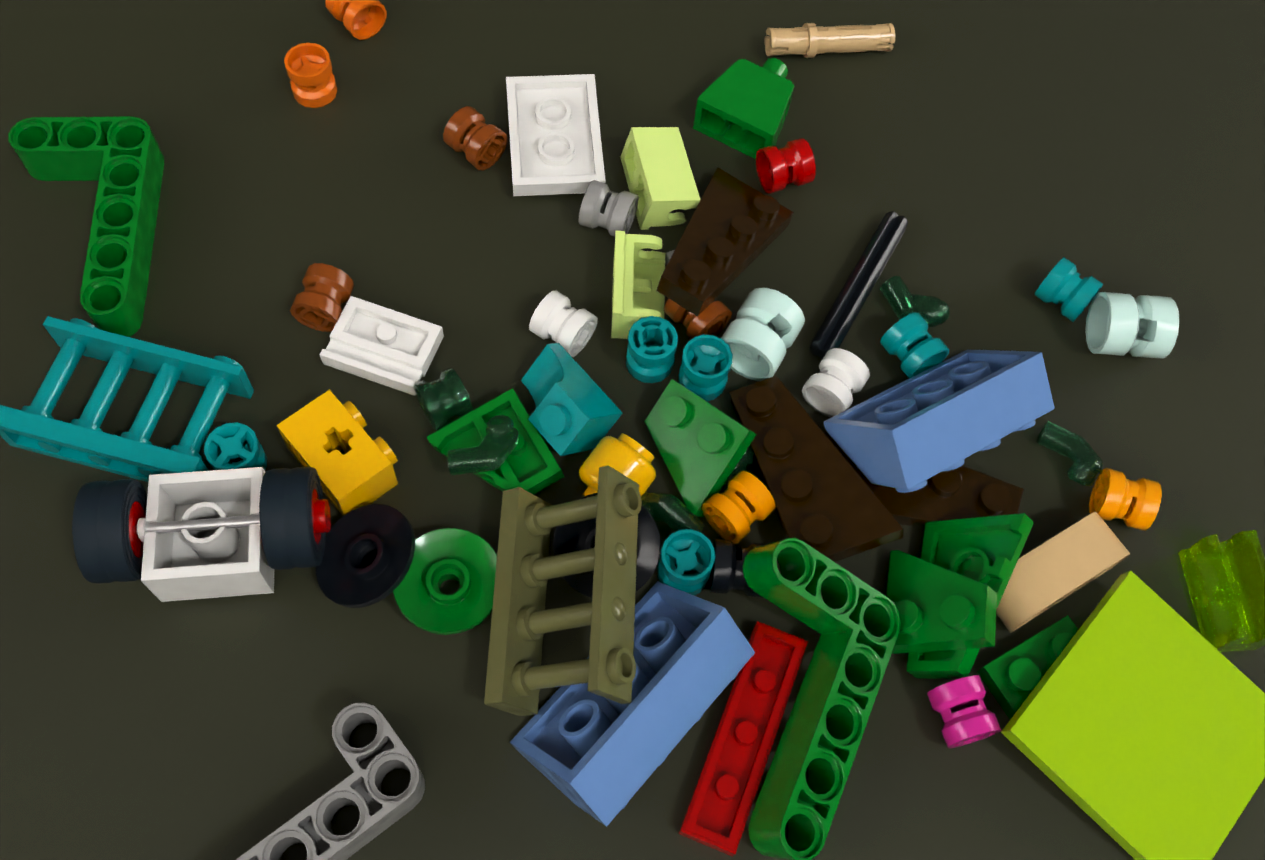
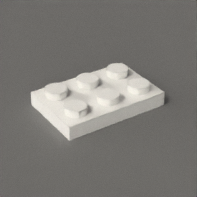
M595 74L506 77L513 196L582 194L586 192L593 180L605 183Z

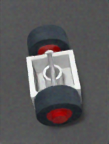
M263 467L153 474L149 475L147 494L143 485L133 479L94 481L84 484L77 494L72 521L73 545L78 567L88 582L101 584L141 579V582L161 602L274 593L275 569L309 568L319 566L322 563L326 532H330L331 515L328 499L323 498L321 482L316 469L313 467L281 468L266 472Z

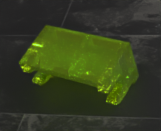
M1241 531L1222 542L1219 541L1217 534L1209 535L1199 540L1190 548L1182 549L1178 552L1201 635L1219 652L1257 650L1265 646V557L1257 531Z

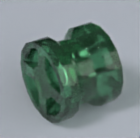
M452 367L442 371L437 380L432 382L422 380L414 384L418 401L435 430L446 426L449 418L455 415L462 417L473 411L469 395Z

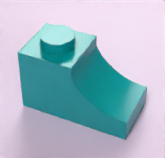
M559 343L547 344L521 379L532 395L536 406L535 411L528 420L560 456L594 449L623 414Z

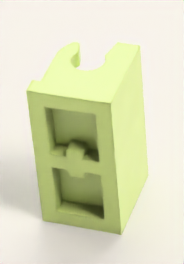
M631 127L620 159L629 191L639 196L636 217L640 230L685 223L684 213L670 212L677 209L688 210L697 208L701 199L679 127Z
M615 230L611 338L628 339L630 328L641 318L654 316L664 319L665 296L656 290L665 270L666 253L641 250L645 248L653 250L662 249V239L660 237L625 234V231Z

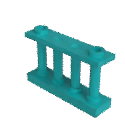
M47 316L43 326L60 347V351L30 406H23L21 410L0 405V436L13 447L148 482L149 475L209 471L202 461V456L199 452L226 393L251 399L254 389L243 366L231 358L214 356L212 359L103 331L81 319L72 318L70 321H65ZM82 355L108 362L80 418L72 419L71 423L54 419L51 413ZM133 368L156 374L129 432H122L120 436L103 432L100 426L129 369ZM178 380L205 387L179 444L172 445L170 449L153 445L149 440Z

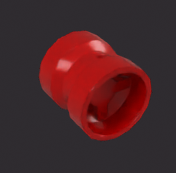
M803 138L788 141L785 147L779 149L776 146L760 148L756 153L757 175L766 193L771 194L782 191L787 184L791 183L797 186L813 182L815 179L816 164L814 154L809 143Z

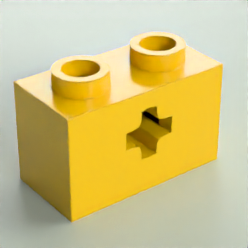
M330 389L276 425L287 448L303 467H313L316 469L322 491L343 516L358 507L373 503L398 485L393 465L398 460L392 449L380 436L372 440L363 429L367 426V423L356 406L349 400L342 404ZM342 449L346 454L343 455L340 450Z

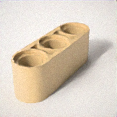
M1095 511L1018 559L996 614L1011 633L1126 559L1130 552Z

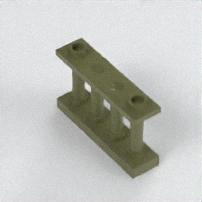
M609 465L599 467L598 495L552 506L550 503L521 487L503 491L484 705L517 716L538 714L540 689L588 683L587 691L620 704L632 703V681L636 674L633 650L638 514L641 510L642 501L639 484ZM596 518L594 548L549 557L550 531L552 528ZM594 571L592 602L545 610L548 579ZM591 626L588 659L541 665L544 633Z

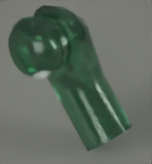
M900 276L889 278L880 287L881 292L899 320L917 312L928 323V327H936L945 323L949 317L950 309L945 301L934 296L911 294Z

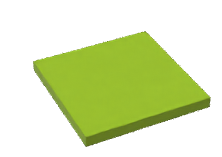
M1132 571L1120 574L1001 731L1011 743L1135 860H1212L1265 778V693Z

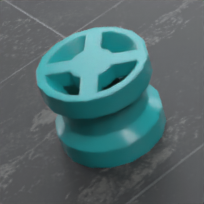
M238 422L223 424L215 428L208 435L204 443V454L214 470L263 467L265 470L267 467V456L255 432L245 424ZM238 457L243 459L242 461L232 462V464L230 462V459Z

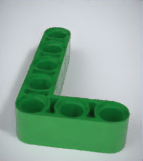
M132 116L32 117L17 122L8 133V141L31 177L41 181H99L80 292V303L98 329L131 337L140 329L143 322L164 170V156L150 126L145 120Z
M786 538L750 550L743 563L744 578L748 586L755 593L821 635L752 812L748 829L750 840L754 848L761 855L787 860H812L820 853L825 844L896 643L901 621L896 605L887 596L804 541L796 538ZM777 561L780 565L781 574L777 568ZM806 769H808V775H809L808 783L806 782V776H805V775H806ZM786 823H788L789 828L787 839H785Z

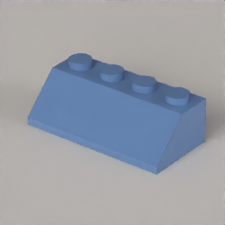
M967 349L823 423L830 437L872 484L892 487L897 492L907 493L925 487L927 479L940 472L961 467L965 463L964 459L972 454L997 447L1001 443L1000 439L1008 434L1033 427L1036 424L1035 419L1054 410L1055 407L1042 352Z
M657 581L635 605L633 656L636 663V674L632 681V703L620 704L587 691L588 683L561 686L540 708L538 714H535L510 743L576 806L607 827L616 815L625 808L629 800L657 767L665 761L669 753L692 726L701 719L704 712L727 685L735 679L739 671L755 654V651L725 607Z

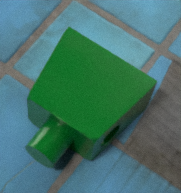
M768 58L762 67L746 59L737 60L698 97L693 129L756 159V153L760 148L775 146L787 117L795 88L793 82L786 79L788 75L787 66L777 58Z

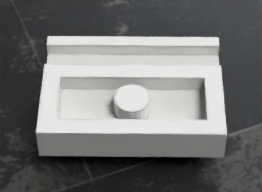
M350 296L329 336L330 342L326 349H322L319 355L324 365L415 396L418 391L417 386L421 378L425 377L444 334L442 326Z

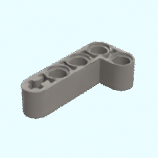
M353 703L340 711L332 725V738L335 745L353 770V773L236 860H280L283 852L289 846L298 843L305 844L307 850L306 860H347L410 812L421 801L425 791V779L422 772L386 718L375 706L367 703ZM362 723L377 725V734L369 745L363 748H354L349 745L351 732ZM402 768L411 773L409 786L403 793L397 796L382 794L381 783L388 772ZM354 805L358 807L360 819L357 826L346 835H334L331 829V821L334 814L344 806Z

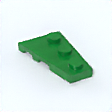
M1025 513L926 522L921 559L988 585L997 593L998 608L1034 522ZM980 648L912 652L908 655L906 671L917 679H960L968 677Z

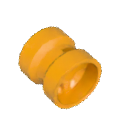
M1104 468L1098 475L1092 488L1089 513L1091 514L1096 511L1103 520L1121 519L1127 527L1146 531L1151 527L1159 511L1162 497L1161 485L1159 482L1145 478L1133 481L1127 479L1123 472Z
M747 471L737 473L729 480L727 490L723 494H713L702 505L703 514L711 527L722 538L730 540L734 544H738L749 534L750 525L754 521H764L776 508L775 500L767 487L756 476Z

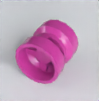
M979 675L956 679L927 692L933 710L940 713L944 721L941 732L948 748L967 745L1002 731L995 713L987 710L983 699L986 691Z

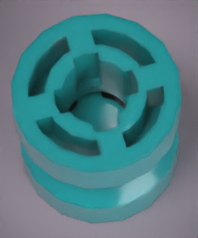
M1063 257L1043 280L1034 295L1045 303L1053 302L1057 305L1060 302L1062 304L1060 307L1061 314L1074 322L1104 284L1093 276L1081 279V274L1077 272L1076 265Z
M917 312L909 314L896 322L880 340L881 345L889 355H896L899 358L901 370L908 379L941 363L949 354V348L940 338H933L930 335L928 323Z
M649 316L639 319L630 328L626 367L635 379L643 383H656L667 378L673 370L678 335L675 327L669 321L661 317Z
M705 334L696 336L688 341L683 349L678 382L706 401L719 397L726 387L728 373L732 366L733 354L729 345L719 337Z
M684 529L672 533L664 541L661 549L660 560L657 566L659 582L691 595L700 593L707 584L715 561V550L711 541L701 532L692 529Z

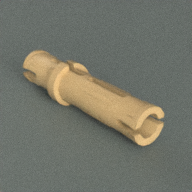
M804 23L802 27L767 28L766 35L770 36H765V52L767 56L795 54L803 55L804 58H814L816 54L890 52L894 48L892 44H895V28L892 23L831 27L816 26L815 23Z

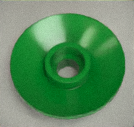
M443 528L421 535L415 539V551L411 566L402 582L393 591L400 611L413 625L434 634H457L474 628L492 613L497 554L488 542L467 530ZM446 580H455L460 584L459 589L453 594L442 593L440 586Z

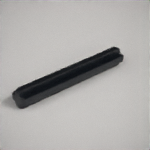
M890 211L883 217L812 340L810 351L814 356L823 359L829 350L839 348L905 232L908 225L905 216H899L895 211Z

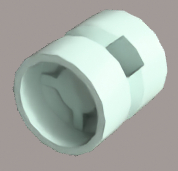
M765 287L755 288L748 294L737 312L736 319L730 323L721 337L729 345L733 354L731 369L734 372L755 381H762L774 376L786 355V349L792 346L805 322L803 311L796 302L777 290Z
M1099 292L1093 298L1086 317L1085 333L1088 349L1093 354L1124 356L1129 352L1132 357L1164 359L1171 353L1176 343L1179 330V311L1176 302L1171 297L1140 295L1134 299L1130 294Z

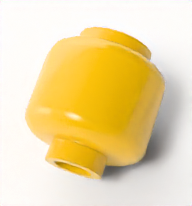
M624 433L618 439L612 436L602 438L579 469L580 479L588 486L582 495L585 497L598 493L599 467L609 465L639 484V492L642 497L656 477L655 468L651 464L655 457L645 447Z

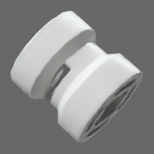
M555 290L547 294L535 309L530 320L529 330L543 340L552 338L571 357H575L592 337L598 318L584 308L578 310L574 307L571 308L570 299Z
M833 348L821 360L819 365L820 372L811 375L805 383L802 394L806 402L814 410L825 416L834 417L849 409L853 402L852 394L861 391L870 377L869 369L858 356L850 351Z

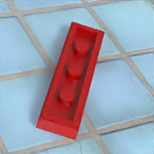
M759 621L756 622L749 639V644L755 651V654L735 677L678 833L732 857L736 854L808 641Z

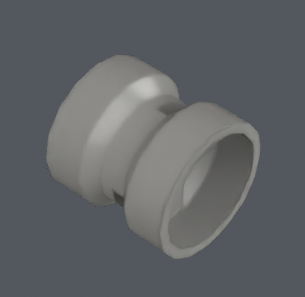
M593 180L585 192L578 223L591 229L598 226L605 228L614 237L615 230L625 231V234H628L636 214L639 196L625 190L620 193L611 191L608 184Z

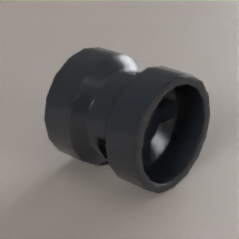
M715 539L713 544L715 561L709 581L710 593L727 594L732 589L743 590L747 596L763 598L748 586L743 574V563L750 550L765 544L752 543L747 548H738L730 540Z

